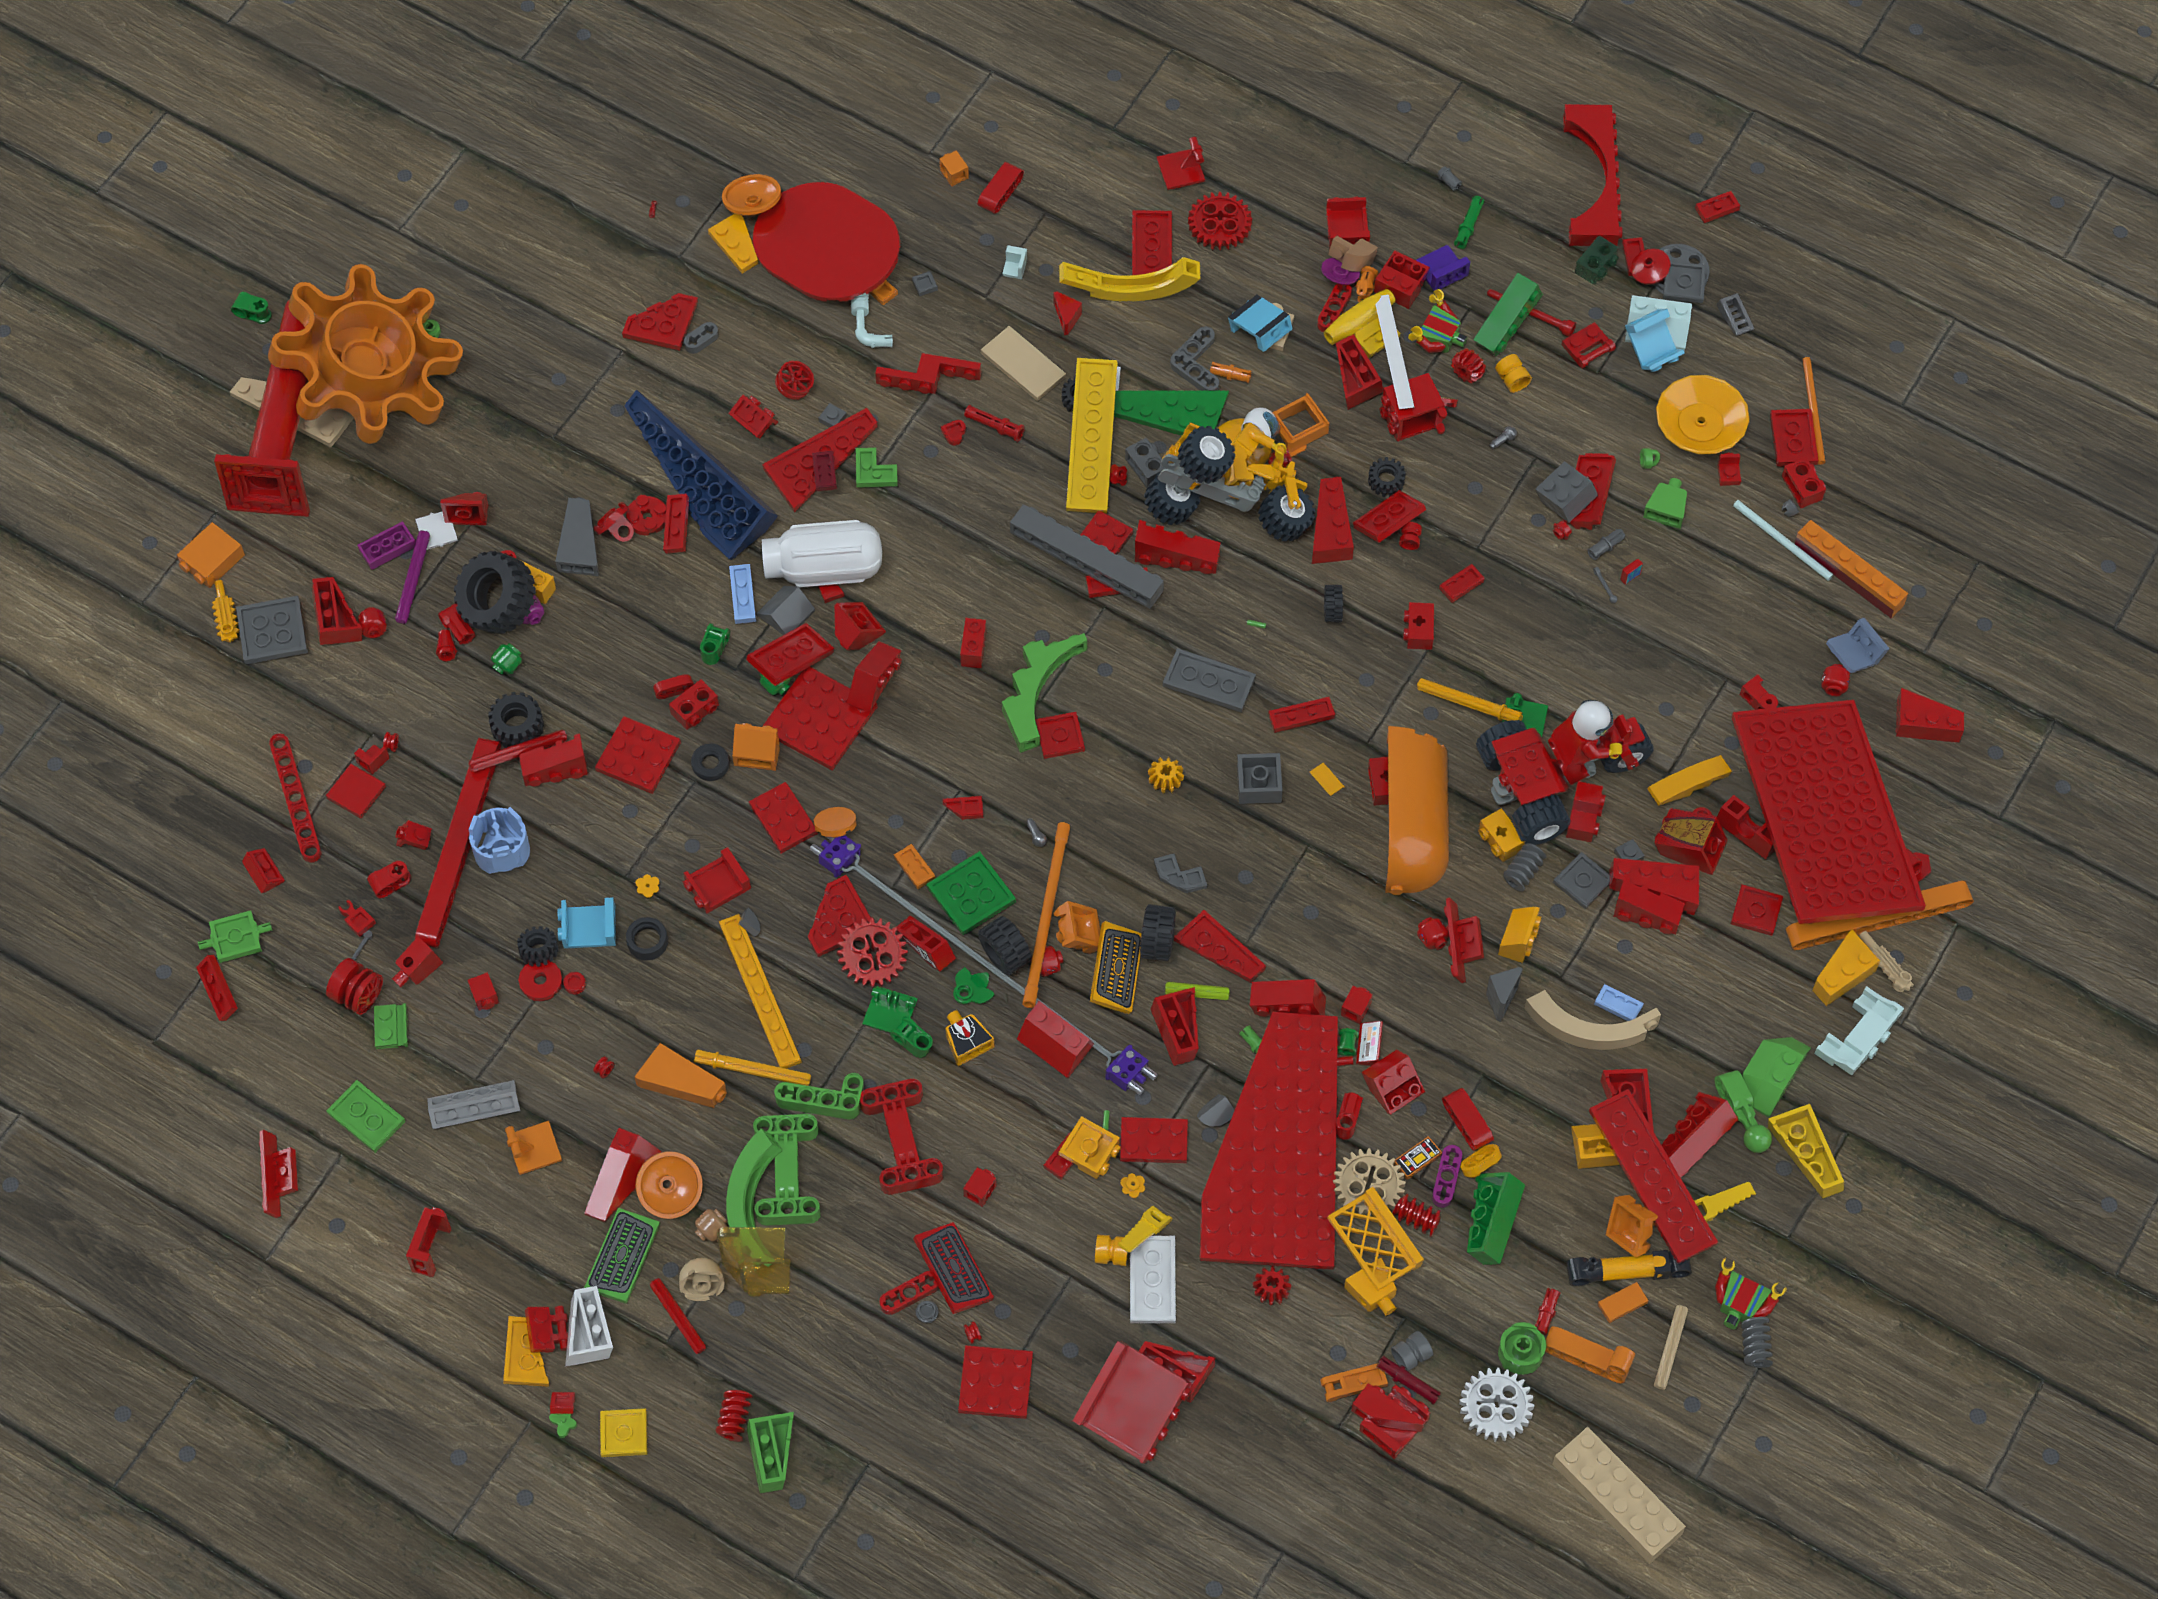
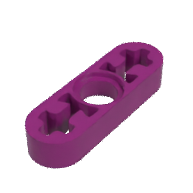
M1456 1145L1446 1146L1441 1156L1432 1196L1433 1203L1441 1208L1449 1206L1453 1199L1462 1159V1151ZM1451 1152L1455 1153L1452 1166L1448 1165V1155ZM1449 1171L1453 1174L1454 1178L1451 1181H1445L1442 1179L1441 1174ZM1442 1187L1447 1188L1444 1200H1440L1439 1196L1441 1195Z

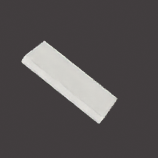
M1151 1236L1130 1252V1323H1176L1175 1236Z

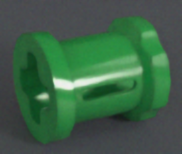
M1351 1028L1340 1029L1339 1035L1341 1039L1340 1046L1337 1047V1053L1343 1056H1354L1356 1054L1355 1041L1359 1033Z

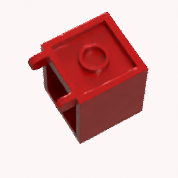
M1429 373L1408 379L1414 404L1413 408L1399 409L1394 385L1383 388L1382 405L1379 409L1383 419H1386L1389 433L1394 435L1397 442L1436 429L1439 434L1445 432V426L1442 421L1447 417V411Z

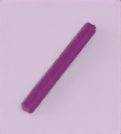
M420 530L418 532L395 617L397 623L405 624L407 622L430 539L428 531Z

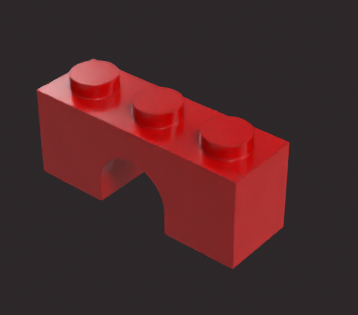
M1733 795L1720 808L1717 815L1720 825L1764 859H1767L1775 849L1766 822L1762 826L1755 824L1749 817L1750 807Z

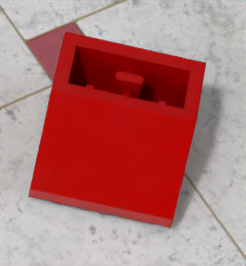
M1394 250L1375 279L1374 293L1388 289L1394 295L1395 303L1409 309L1419 295L1430 267Z
M1397 1049L1361 1072L1369 1090L1389 1115L1425 1092L1410 1057Z

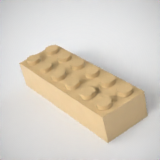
M1589 1427L1585 1428L1555 1455L1552 1465L1649 1564L1683 1534L1686 1526Z

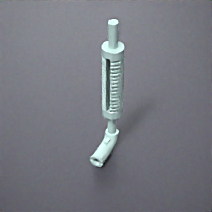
M864 293L854 297L851 300V313L856 316V338L860 343L871 348H892V335H874L867 333L865 329L864 316H867L869 313V295Z

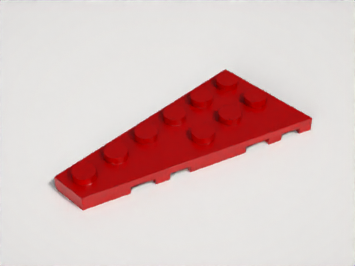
M865 408L762 464L763 469L795 513L816 491L812 453L833 451L834 467L836 470L878 427V422L868 408Z

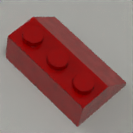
M1040 1001L1025 1018L1017 1037L1019 1042L1066 1078H1069L1094 1045L1088 1037Z

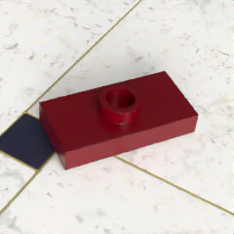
M833 451L812 453L816 492L836 490Z

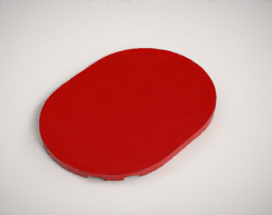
M827 182L805 183L782 192L779 201L771 209L758 216L753 230L754 250L764 269L804 295L826 302L827 300H839V302L852 300L856 296L864 293L868 294L879 287L894 270L901 248L897 227L892 218L883 209L843 186Z

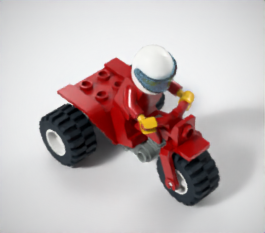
M1597 700L1583 701L1576 711L1572 712L1562 724L1554 729L1551 737L1548 739L1551 749L1535 728L1526 729L1525 724L1520 720L1499 723L1486 730L1476 742V747L1486 768L1493 771L1501 770L1499 777L1493 779V787L1491 788V794L1498 805H1504L1516 799L1519 800L1522 806L1514 812L1511 821L1520 840L1526 841L1525 844L1533 845L1542 844L1556 838L1570 825L1571 820L1560 797L1553 794L1565 792L1569 788L1567 782L1572 785L1584 778L1595 775L1596 765L1594 761L1600 759L1607 772L1619 773L1639 766L1654 751V746L1644 726L1638 723L1635 717L1625 719L1622 714L1615 719L1608 706Z

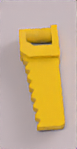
M1746 1182L1715 1195H1707L1694 1201L1697 1206L1702 1205L1706 1216L1703 1217L1706 1222H1709L1718 1213H1723V1210L1734 1207V1204H1739L1740 1201H1745V1198H1750L1751 1195H1756L1751 1183Z
M1151 1206L1143 1213L1140 1221L1135 1224L1134 1228L1125 1235L1118 1245L1128 1253L1132 1252L1153 1234H1157L1172 1221V1217L1165 1215L1155 1206Z

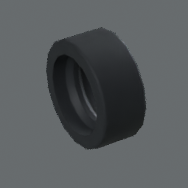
M642 917L635 920L626 932V942L630 953L644 961L660 957L668 945V936L664 925L658 919L652 917ZM653 929L658 932L660 940L654 947L643 949L636 946L634 942L635 935L641 930Z

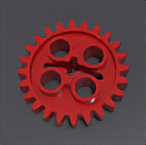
M1211 192L1210 198L1203 195V201L1197 199V205L1192 204V210H1189L1188 224L1189 231H1192V237L1197 236V242L1203 240L1204 247L1211 244V249L1215 245L1218 246L1219 250L1222 249V246H1225L1228 250L1229 244L1237 247V241L1243 243V238H1248V232L1251 231L1252 218L1251 211H1248V205H1243V199L1236 201V195L1229 198L1228 192L1225 196H1222L1221 192L1218 193V196Z
M871 917L869 923H866L863 918L860 926L857 922L853 923L854 930L847 927L846 931L849 935H841L845 942H838V946L842 950H838L837 955L843 956L838 960V964H845L841 971L848 970L847 978L849 979L854 976V984L861 980L862 987H865L867 982H870L871 988L874 987L875 982H878L879 986L882 987L883 980L888 984L891 983L890 976L898 978L896 970L903 971V967L900 964H905L907 959L901 957L908 953L907 950L902 949L906 946V942L899 941L903 934H895L897 927L889 929L890 922L884 926L882 925L881 918L878 923H874L873 917ZM866 935L870 937L872 951L876 952L875 961L879 968L878 971L874 968L872 955L867 954L870 947L865 937ZM877 935L883 936L885 943L877 944L874 941V937ZM861 941L865 947L858 950L854 948L853 943ZM888 956L891 959V963L888 965L882 964L880 957ZM866 961L870 964L871 968L862 970L859 967V963Z

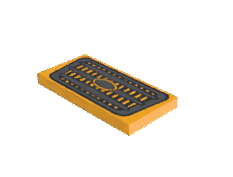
M1106 921L1101 924L1090 1002L1126 1014L1132 1012L1142 933Z

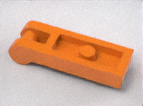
M1377 1364L1323 1377L1320 1381L1322 1387H1325L1326 1401L1333 1402L1343 1397L1359 1394L1368 1383L1372 1386L1377 1385L1380 1388L1388 1386L1385 1372L1377 1369ZM1340 1383L1341 1389L1335 1390L1334 1384Z

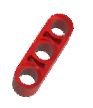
M1004 162L981 193L977 203L978 206L997 214L1021 182L1024 170Z
M1459 1088L1442 1097L1446 1111L1473 1151L1494 1141L1490 1128L1463 1088Z

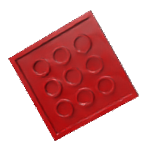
M808 667L800 673L763 726L777 729L780 743L833 771L878 705L875 703L871 711L868 712L848 704L849 687Z

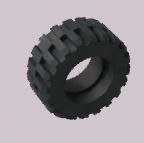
M496 551L479 553L478 557L474 556L469 560V564H465L462 567L461 575L458 574L456 580L458 582L454 586V592H456L454 602L458 605L456 610L461 615L462 620L474 628L492 634L510 632L516 629V625L520 626L525 621L524 617H528L531 612L529 609L531 605H534L535 601L533 594H536V588L533 587L535 583L534 578L530 575L531 571L528 566H525L519 559ZM501 576L503 582L501 597L489 609L487 606L488 589L494 580Z

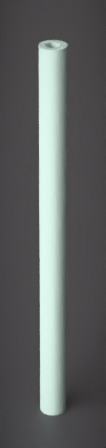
M1737 500L1734 503L1733 507L1829 581L1833 577L1830 571L1742 502Z

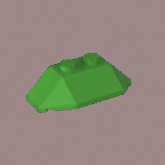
M1793 1037L1762 1041L1742 1074L1753 1097L1754 1110L1770 1118L1811 1047Z

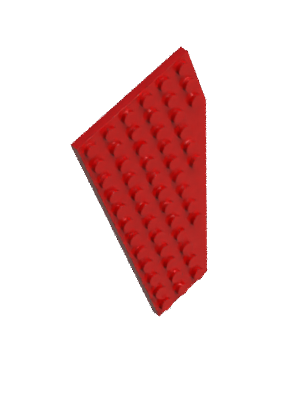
M1272 1012L1201 1196L1200 1261L1334 1269L1335 1229L1327 1217L1335 1212V1184L1333 1180L1336 1179L1334 1172L1336 1171L1338 1016Z

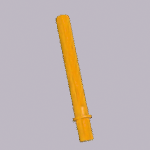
M1423 678L1417 683V689L1498 717L1500 721L1503 719L1506 721H1521L1523 719L1522 712L1507 708L1505 704L1499 705Z
M697 1050L695 1053L694 1062L713 1066V1069L718 1067L809 1086L811 1081V1075L803 1072L721 1055L719 1052L711 1053Z

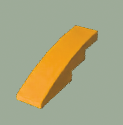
M1719 755L1678 771L1652 784L1647 789L1656 803L1662 805L1688 797L1693 791L1708 787L1715 780L1728 777L1732 770L1723 757Z

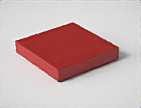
M1077 712L1035 719L1044 759L1085 752Z
M350 764L326 794V798L361 819L386 788L384 782Z
M1741 884L1731 925L1773 936L1783 896Z

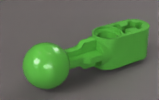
M1735 1070L1716 1076L1715 1086L1720 1097L1728 1101L1738 1117V1121L1742 1122L1746 1129L1743 1137L1745 1146L1754 1153L1766 1151L1772 1143V1135L1768 1128L1757 1124L1754 1118L1756 1113L1753 1109V1097L1741 1073Z

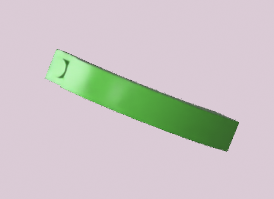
M760 1129L746 1144L734 1165L727 1190L726 1211L729 1228L739 1250L750 1256L757 1264L762 1263L769 1267L775 1260L763 1245L756 1231L753 1204L756 1188L763 1172L782 1149L770 1133Z

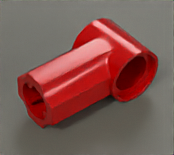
M453 604L440 611L438 617L446 629L449 628L458 643L466 645L472 641L475 633L469 624L462 620L461 615L458 614L456 610L458 605Z
M1345 1093L1336 1120V1135L1341 1139H1350L1355 1133L1363 1098L1356 1093ZM1341 1124H1348L1350 1127L1344 1128Z

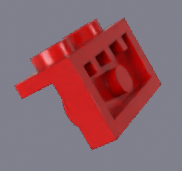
M742 395L728 414L760 439L772 423L776 425L779 421L774 418L775 413L770 409L760 407L761 402L751 395L749 398Z

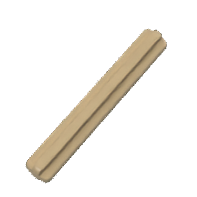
M1682 1305L1676 1306L1654 1382V1387L1661 1390L1666 1389L1688 1308Z

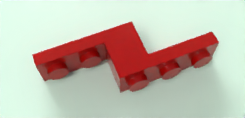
M922 353L917 373L877 366L875 372L876 384L884 387H897L902 390L920 391L924 394H935L940 374L948 377L956 376L967 380L980 381L981 363Z

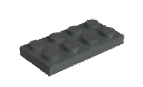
M1177 648L1163 680V687L1242 713L1256 674Z

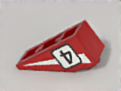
M911 915L897 926L896 932L903 934L902 938L929 965L939 972L956 959L946 939Z

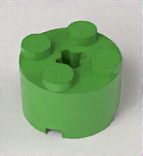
M1519 1322L1513 1324L1504 1331L1500 1340L1498 1356L1502 1367L1505 1370L1508 1369L1510 1372L1520 1375L1535 1372L1544 1357L1546 1350L1545 1337L1537 1330V1327L1530 1323Z

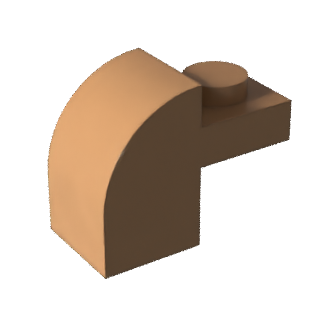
M1336 236L1332 241L1328 255L1342 262L1341 268L1358 272L1363 267L1373 264L1378 247L1362 238L1353 245Z

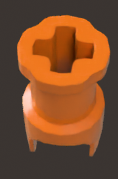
M1365 266L1361 269L1362 275L1356 284V293L1359 295L1358 302L1369 297L1373 292V283L1379 274L1373 267Z

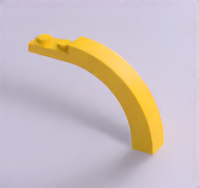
M1182 257L1165 269L1131 276L1105 274L1062 262L1059 265L1060 283L1090 291L1091 297L1111 301H1144L1166 297L1195 284L1200 280V262Z

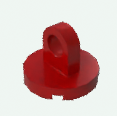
M619 502L617 504L619 508H611L598 520L597 526L595 525L593 529L598 535L608 530L616 540L625 542L633 537L634 529L623 516L628 506L624 502ZM620 526L628 528V535L626 537L619 536L618 528Z

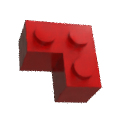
M1578 781L1570 815L1571 822L1568 826L1566 838L1591 843L1593 835H1598L1600 823H1596L1597 816L1601 817L1606 795L1602 794L1603 786Z

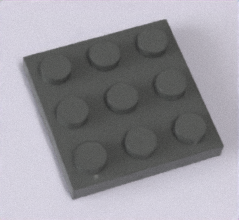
M299 596L236 607L245 664L308 653Z

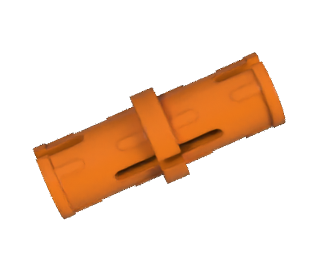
M1216 362L1211 364L1210 372L1214 375L1226 377L1230 381L1234 379L1247 383L1250 382L1251 370L1237 368L1232 364L1230 366Z

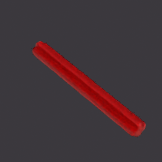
M559 730L471 759L468 764L471 771L475 772L517 758L519 754L542 746L547 748L556 745V741L563 740L565 742L567 735L564 730Z

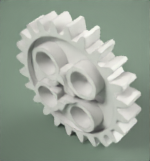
M1490 1368L1487 1370V1375L1479 1371V1379L1471 1376V1383H1465L1466 1390H1462L1461 1396L1463 1399H1460L1459 1405L1465 1406L1461 1408L1460 1414H1467L1463 1422H1471L1469 1430L1476 1427V1436L1483 1432L1485 1433V1440L1488 1439L1489 1435H1493L1494 1442L1497 1441L1498 1436H1501L1502 1440L1506 1441L1507 1434L1515 1438V1430L1521 1434L1523 1432L1522 1426L1528 1427L1529 1421L1527 1419L1532 1418L1533 1413L1530 1411L1534 1409V1404L1529 1403L1533 1400V1395H1526L1529 1393L1530 1387H1522L1525 1380L1517 1382L1516 1373L1510 1377L1508 1369L1504 1374H1501L1499 1368H1497L1494 1374ZM1486 1389L1490 1391L1491 1395L1483 1396L1480 1391ZM1510 1391L1514 1397L1506 1398L1503 1392ZM1494 1402H1498V1405H1499L1500 1407H1498V1408L1495 1407V1403H1494ZM1486 1411L1491 1417L1483 1418L1479 1413ZM1510 1413L1513 1419L1506 1420L1502 1414Z

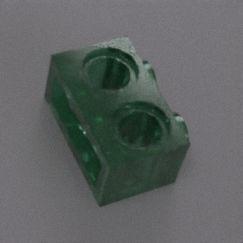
M1598 236L1576 262L1575 274L1595 285L1599 279L1602 280L1606 276L1607 269L1617 263L1619 247Z

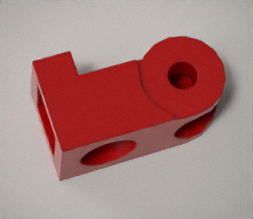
M1758 674L1742 686L1739 695L1755 710L1777 708V697L1769 694L1762 687L1763 679Z

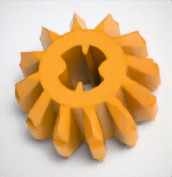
M1160 757L1158 763L1153 762L1148 770V775L1150 776L1149 783L1154 784L1155 790L1161 788L1162 793L1166 789H1169L1172 793L1174 787L1179 788L1184 780L1183 767L1178 766L1177 760L1171 762L1170 757L1166 761H1163Z

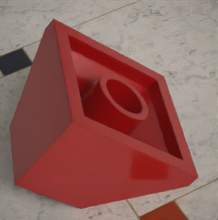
M473 492L441 499L440 504L445 523H453L455 525H486L488 514L486 494Z
M863 602L835 604V636L840 641V645L846 650H860L885 634V629Z

